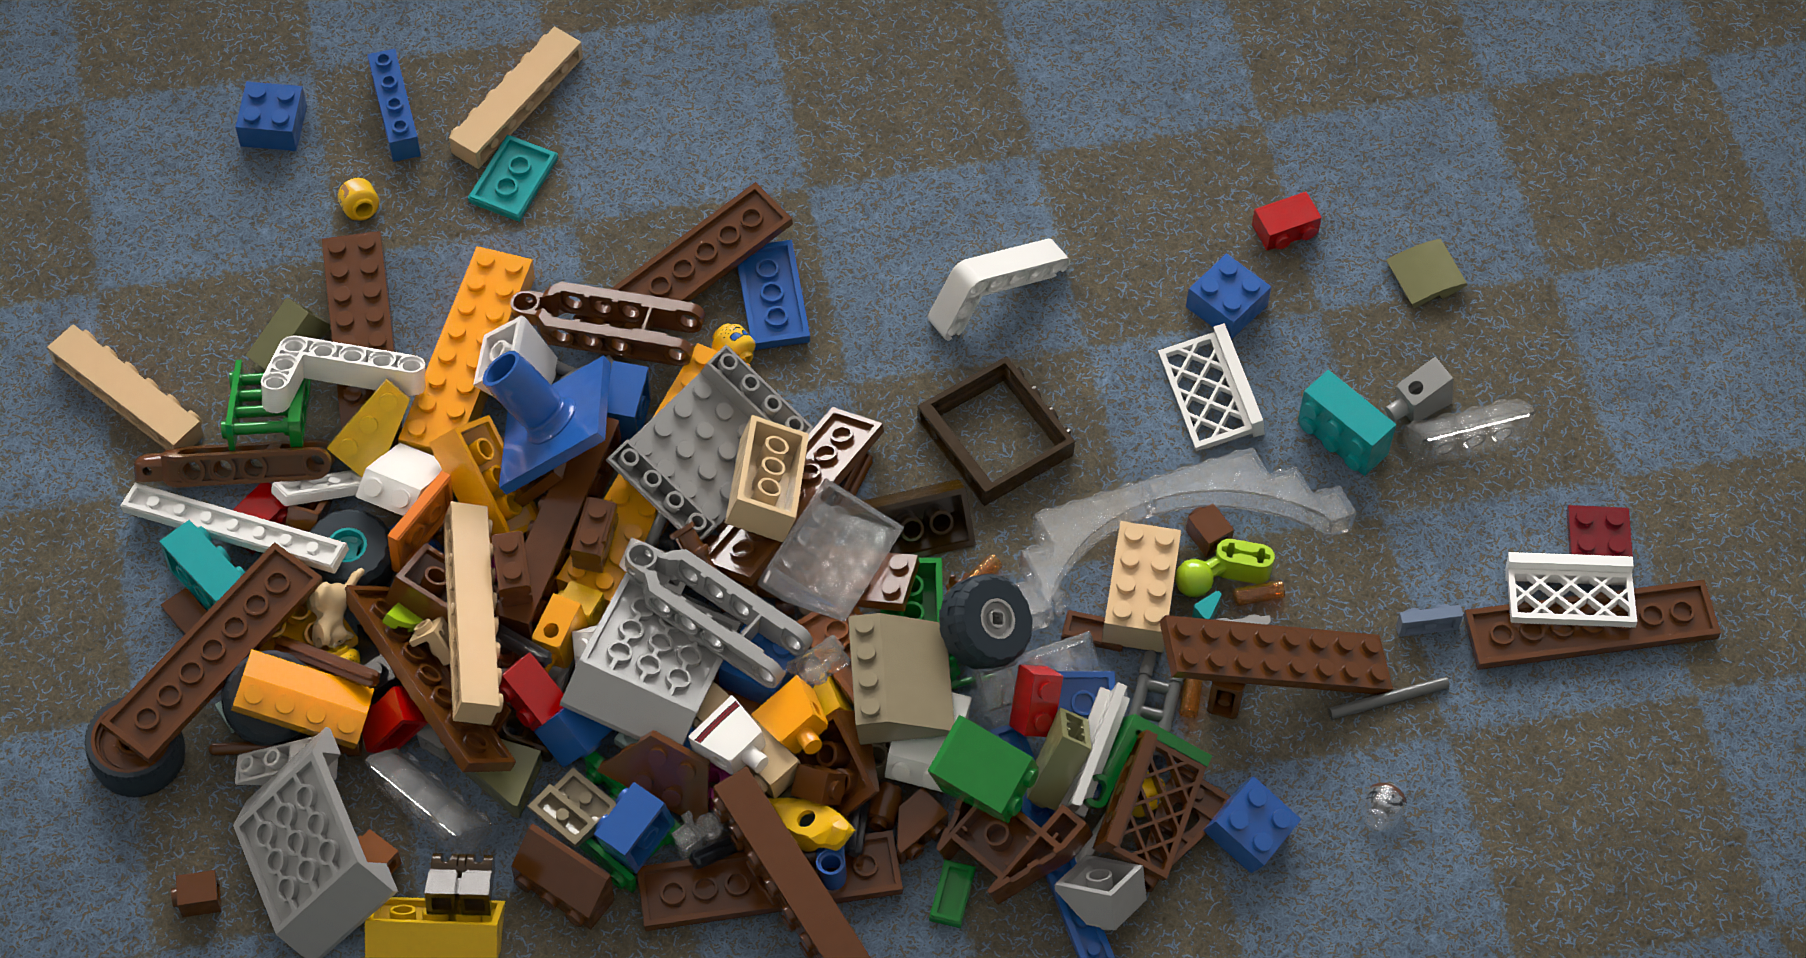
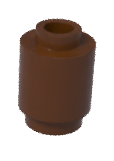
M888 782L879 783L880 792L874 795L870 801L868 827L877 832H884L894 828L899 814V806L903 802L901 788Z

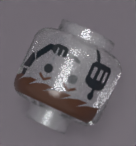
M1379 782L1373 784L1367 791L1361 803L1360 812L1366 824L1371 828L1388 830L1394 828L1399 823L1406 809L1407 799L1396 785Z

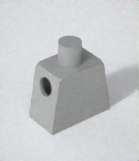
M1436 357L1432 358L1398 383L1396 386V401L1385 407L1387 415L1393 422L1406 415L1415 424L1452 404L1453 377Z

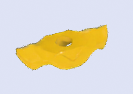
M768 798L799 848L803 851L810 852L817 848H828L837 851L843 847L850 836L856 831L840 813L826 805H820L802 798ZM815 814L812 824L806 827L800 826V820L804 815Z

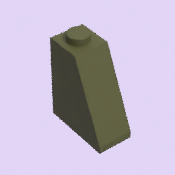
M287 297L246 356L255 362L252 366L255 370L265 373L275 351L284 338L301 336L320 340L331 329V325L311 310Z
M1061 707L1057 711L1036 760V764L1039 767L1038 778L1033 787L1027 788V798L1036 806L1041 808L1048 807L1055 811L1058 809L1092 750L1088 719Z
M501 739L516 760V764L511 771L463 773L512 816L520 819L543 765L541 751Z

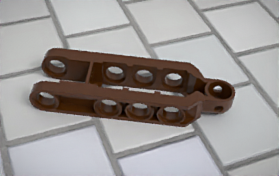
M562 281L550 286L544 293L535 291L517 292L510 301L514 319L523 316L532 326H537L538 333L547 345L673 366L688 365L694 352V345L684 339L668 336L667 333L653 331L654 327L696 333L701 330L706 316L702 307L691 302ZM569 296L577 297L581 301H575L569 298ZM526 297H531L533 300H527ZM597 301L606 302V303H608L610 306L602 305V304L598 303ZM626 306H633L637 308L639 311L631 310ZM570 313L642 326L641 329L633 328L628 330L610 327V324L606 323L598 325L581 322V319H575L574 321L561 319L558 316ZM683 315L692 316L696 320L687 319ZM557 330H563V331L567 332L568 334L561 333V332H559V331H557ZM585 334L592 335V336L596 337L597 339L590 338V337H588V336L585 335ZM614 339L622 340V341H624V342L627 343V344H623V343L617 342V341L614 340ZM673 349L681 350L684 353L676 352Z
M325 439L304 440L303 447H291L290 441L237 443L235 451H229L228 444L184 446L165 450L164 453H149L137 457L134 461V475L137 482L164 481L168 486L176 488L317 480L327 475L336 460V456L327 449L331 442ZM313 455L320 456L324 463L316 462L313 459ZM252 459L259 460L262 466L255 465ZM221 460L227 461L231 468L225 467ZM191 462L198 464L200 470L193 468Z

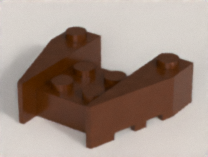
M957 800L954 806L955 812L948 827H945L936 849L944 860L949 861L961 849L993 875L996 880L988 888L987 892L994 902L999 905L1072 860L1091 839L1093 833L1087 823L1064 804L1040 828L1021 811L1016 816L1012 815L1009 823H1006L961 800Z

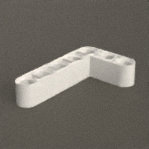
M1045 239L965 259L952 269L928 314V320L945 340L950 341L953 339L951 336L956 333L960 335L964 331L982 296L1057 276L1055 273L1060 270L1063 272L1068 268L1070 259L1052 239Z
M289 336L280 342L261 378L262 406L271 413L284 412L290 407L304 378L377 390L387 378L407 396L419 395L424 392L426 387L425 362L421 357L301 336Z

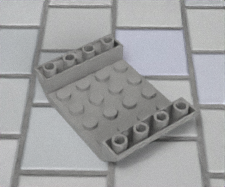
M725 345L706 363L701 372L638 433L630 440L627 439L606 461L677 529L693 521L695 523L694 529L701 541H703L726 519L739 442L751 415L808 434L814 427L729 346Z
M626 572L578 661L560 706L639 741L642 736L655 730L671 740L684 745L694 719L724 659L646 608L642 589L643 583ZM671 591L678 597H681V595L685 597L687 603L705 615L707 613L712 615L714 621L732 632L734 630L739 633L743 622L725 612L722 613L721 610L683 593L680 595Z
M325 727L246 801L233 824L276 935L304 958H324L398 892L387 863L367 862L328 768L341 755L332 731L328 727Z

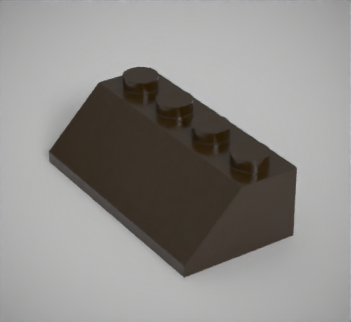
M959 479L841 505L845 531L851 549L918 555L919 558L976 545L967 490Z

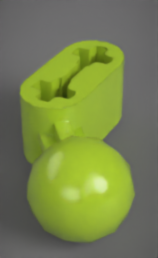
M1225 539L1218 544L1216 555L1205 562L1198 559L1184 561L1177 568L1175 582L1180 592L1195 598L1205 595L1211 589L1214 577L1218 575L1226 579L1262 584L1268 581L1271 576L1275 554L1270 547L1263 544Z

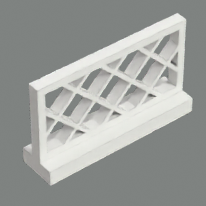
M1225 323L1214 326L1213 333L1158 350L1196 451L1252 434L1253 437L1265 435L1263 418ZM1211 343L1213 352L1209 359L1195 354L1199 347ZM1179 354L1187 358L1182 367L1179 368L1169 364L1167 357ZM1192 360L1205 364L1200 375L1186 370ZM1210 367L1223 372L1218 383L1205 378ZM1183 376L1196 381L1190 392L1178 387V383ZM1201 384L1215 389L1209 400L1196 395ZM1220 391L1232 395L1233 399L1228 407L1214 402ZM1192 400L1205 405L1200 417L1189 413L1187 410ZM1211 408L1224 413L1219 424L1205 419ZM1229 416L1241 419L1244 425L1234 430L1224 427ZM1201 425L1215 430L1212 437L1199 441L1196 433Z
M1509 552L1505 568V579L1508 582L1511 623L1636 627L1637 615L1632 578L1633 557ZM1515 581L1530 582L1533 586L1524 591L1515 584ZM1546 583H1561L1564 587L1555 592ZM1577 584H1592L1595 588L1587 594ZM1608 585H1625V590L1618 595ZM1537 590H1541L1550 598L1541 604L1531 595ZM1571 591L1581 599L1572 605L1562 596ZM1598 593H1604L1612 601L1603 606L1594 599ZM1525 601L1535 610L1531 613L1518 612L1517 606ZM1556 602L1567 611L1563 614H1554L1548 608ZM1587 603L1598 612L1594 615H1585L1579 609ZM1618 604L1628 612V616H1616L1610 610Z
M1119 682L1111 691L1103 687L1099 688L1088 717L1092 750L1059 805L1060 807L1064 804L1082 818H1085L1088 807L1083 804V800L1090 797L1093 798L1098 784L1097 781L1093 780L1092 776L1102 774L1130 698L1123 696L1127 686Z

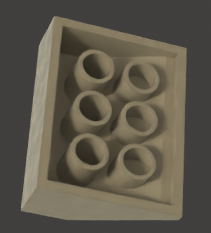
M884 613L848 616L855 723L859 744L947 736L954 725L949 655L945 642L941 637L940 622Z

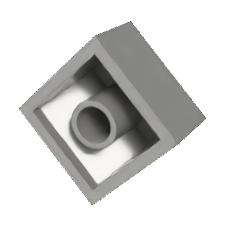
M1091 855L1083 857L1054 884L1055 891L1086 925L1100 927L1102 930L1107 931L1116 930L1147 900L1143 865Z

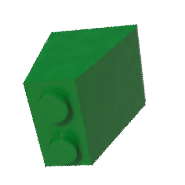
M959 715L930 765L928 772L942 792L1009 823L1012 815L1016 816L1019 813L1023 804L1022 797L1027 788H1031L1035 784L1039 774V767L1030 755Z

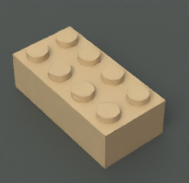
M751 415L739 442L725 524L784 543L797 516L809 439L808 433Z
M1120 521L1102 642L1163 652L1164 641L1159 621L1165 615H1169L1181 530Z

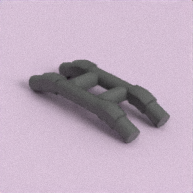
M1147 650L1142 660L1129 715L1137 714L1144 719L1159 722V727L1171 732L1183 679L1170 677L1169 683L1151 679L1157 654L1153 650ZM1148 691L1166 695L1163 710L1144 706ZM1154 751L1153 755L1164 758V755Z

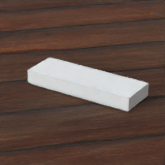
M349 470L330 473L317 480L279 481L272 483L271 493L284 506L353 496L358 491L362 477L355 471Z

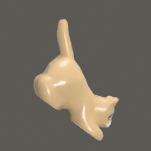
M359 568L354 571L346 584L323 582L306 600L308 610L314 612L317 616L312 631L314 647L320 649L323 645H328L330 648H336L346 640L354 637V634L347 631L343 624L344 613L347 609L345 587L346 585H356L364 574V569Z

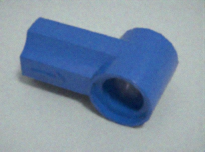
M844 845L837 851L828 848H817L816 868L818 877L827 890L833 891L841 888L847 878ZM828 868L838 869L834 872L825 871Z

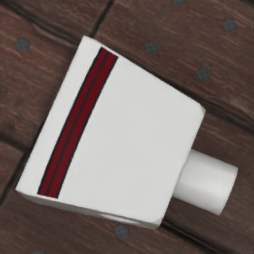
M732 695L688 736L692 751L709 759L712 764L732 775L746 765L756 773H759L769 762V758L761 752L766 745L762 730Z

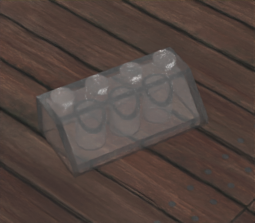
M1519 398L1510 400L1500 399L1490 405L1482 407L1472 406L1465 411L1454 414L1444 413L1437 418L1425 421L1415 420L1405 426L1402 442L1413 468L1418 469L1526 442L1536 410L1533 405Z
M1090 631L1023 653L1022 656L1006 666L1001 665L995 669L972 670L971 701L985 730L991 727L995 729L1009 724L1019 664L1048 666L1054 671H1101Z
M397 748L370 755L365 759L372 787L453 854H474L491 837L490 821L487 816L478 809L475 811L470 809L466 805V800L457 791H448L443 786L442 780L431 771L426 773L420 768L419 761L412 754H403Z

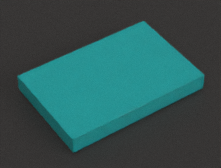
M507 134L468 196V203L520 222L559 158L558 153Z

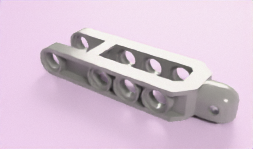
M643 542L634 543L628 547L625 556V568L632 577L643 583L642 589L646 608L763 686L775 688L785 677L786 670H782L777 662L764 654L763 649L751 642L757 633H760L773 643L788 650L790 654L798 657L802 656L812 645L813 638L802 625L686 549L672 550L663 554L653 546ZM671 580H680L747 626L740 634L734 630L732 632L714 621L712 615L709 613L705 615L687 603L685 597L682 595L678 597L666 589V584Z

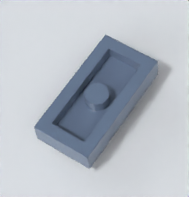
M1442 604L1432 609L1420 610L1418 608H1411L1400 612L1396 624L1398 637L1458 630L1463 618L1461 605L1450 606Z

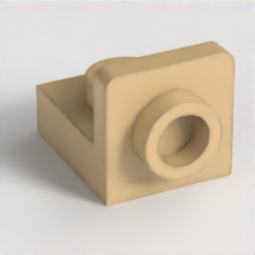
M443 616L433 621L426 619L417 624L414 628L415 632L409 640L411 646L415 647L427 641L432 654L439 658L443 666L450 664L449 629Z

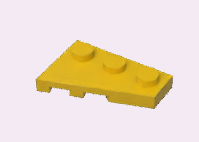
M386 378L331 441L327 449L359 476L363 477L365 469L390 450L409 404L410 397Z

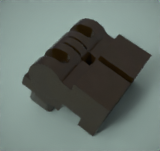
M433 853L424 892L427 914L456 915L458 901H460L461 915L491 916V899L495 875L494 855L485 854L483 862H476L475 854H451L450 861H444L443 853Z

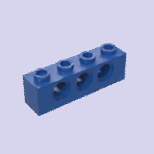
M390 49L367 54L393 162L421 156L396 50Z

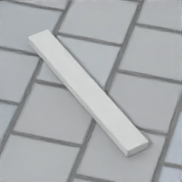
M136 482L120 505L124 513L176 528L190 519L197 528L200 526L204 527L213 539L262 553L276 542L305 565L334 574L349 550L345 542Z

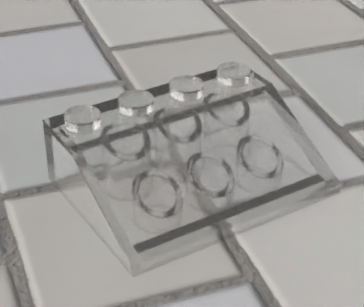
M825 478L765 569L757 585L784 602L845 622L904 527Z

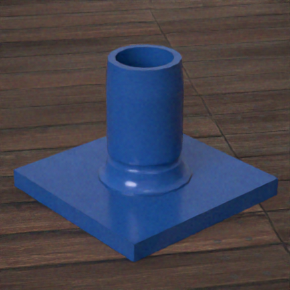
M516 351L503 353L488 366L482 378L483 384L507 410L499 488L506 495L605 441L611 363L604 355L552 385L532 364Z

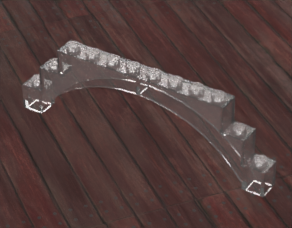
M1253 447L1245 450H1235L1229 455L1216 459L1209 458L1193 466H1183L1170 473L1157 474L1147 480L1127 483L1114 490L1101 491L1094 496L1081 500H1071L1064 505L1055 508H1045L1035 513L1031 533L1038 545H1031L1021 551L1018 569L1025 582H1019L1015 585L1018 586L1028 601L1033 621L1032 631L1049 626L1052 599L1072 567L1091 548L1106 537L1119 531L1120 521L1136 523L1151 516L1177 510L1204 508L1214 503L1217 508L1251 510L1297 522L1320 532L1323 538L1326 539L1351 531L1356 511L1340 485L1329 489L1322 488L1312 493L1297 466L1288 469H1278L1269 474Z

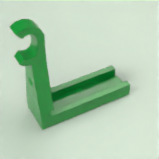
M1137 714L1123 717L1102 774L1092 776L1094 781L1102 785L1098 800L1094 801L1092 797L1083 800V804L1090 809L1100 808L1107 804L1115 783L1138 738V734L1146 729L1157 734L1156 740L1205 767H1208L1212 755Z

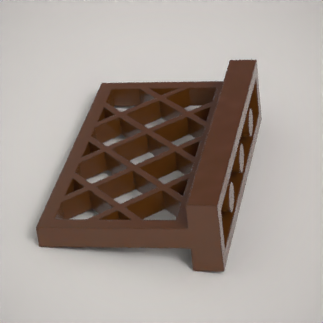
M1146 729L1138 734V738L1117 779L1092 849L1102 854L1109 852L1128 863L1143 865L1145 872L1164 881L1168 878L1206 767L1156 740L1158 735ZM1154 751L1164 755L1168 767L1157 771L1152 759ZM1182 766L1195 772L1191 783L1186 785L1183 784L1177 769ZM1170 771L1176 788L1166 792L1159 774ZM1152 778L1158 795L1150 798L1146 797L1142 787L1144 780ZM1178 792L1183 802V807L1181 811L1174 813L1168 795ZM1157 799L1161 800L1167 815L1159 819H1155L1149 802ZM1141 805L1148 823L1137 826L1132 812L1134 807ZM1169 820L1173 835L1171 839L1164 841L1158 823ZM1150 826L1157 844L1145 848L1139 830ZM1130 833L1138 851L1133 853L1120 847L1124 835ZM1159 848L1164 860L1161 869L1151 863L1148 851Z

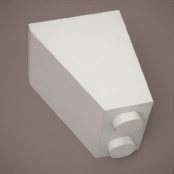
M520 316L484 335L473 383L475 387L493 396L483 384L482 378L488 366L497 357L508 351L518 352L552 385L556 376L555 369L558 358L525 317Z
M399 443L365 469L355 497L404 516L441 472L442 468L433 455Z
M952 692L954 723L959 715L968 719L972 697ZM947 736L892 741L887 757L885 778L942 792L929 774L928 769Z

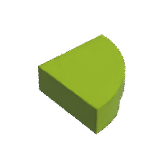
M399 602L382 620L383 624L390 628L396 629L400 626L408 628V632H413L415 626L424 621Z

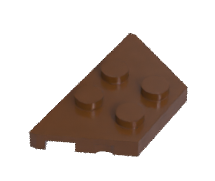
M652 730L642 736L637 743H631L624 747L619 754L609 760L607 758L603 760L597 769L598 772L628 788L635 782L664 802L669 810L707 829L711 820V815L709 814V799L711 797L709 759Z

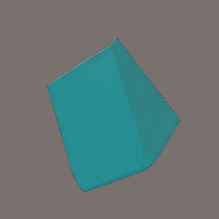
M1216 591L1196 603L1192 618L1214 620L1220 605L1222 595L1220 591Z

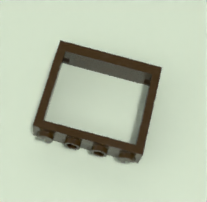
M1007 356L918 405V422L984 506L1074 455L1076 441L1071 436V430L1068 427L1064 428L1058 419L1056 411L1044 403L1037 387L1027 382L1020 367L1016 368ZM1004 381L1055 446L992 482L941 416Z

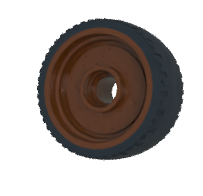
M118 698L107 703L101 710H98L87 726L85 751L88 763L97 779L111 792L126 797L152 795L168 786L180 772L185 758L183 733L181 731L149 764L106 731L100 723L123 699Z

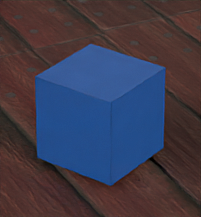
M563 707L546 723L535 729L534 732L564 768L579 757L584 759L602 744L601 740L613 729Z

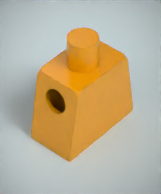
M554 593L532 635L533 642L552 653V663L544 668L547 673L550 672L553 665L563 669L568 668L574 659L572 631L589 627L581 603Z
M798 675L792 678L751 714L755 720L793 754L799 753L802 749L806 754H814L822 747V742L818 736L827 729L828 721L814 689Z

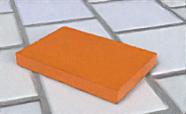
M441 470L387 535L393 571L399 573L423 544H428L443 526V520L451 501L454 502L450 474Z

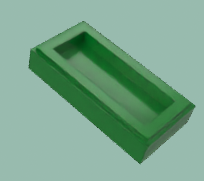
M944 860L929 921L961 929L976 872L975 866Z

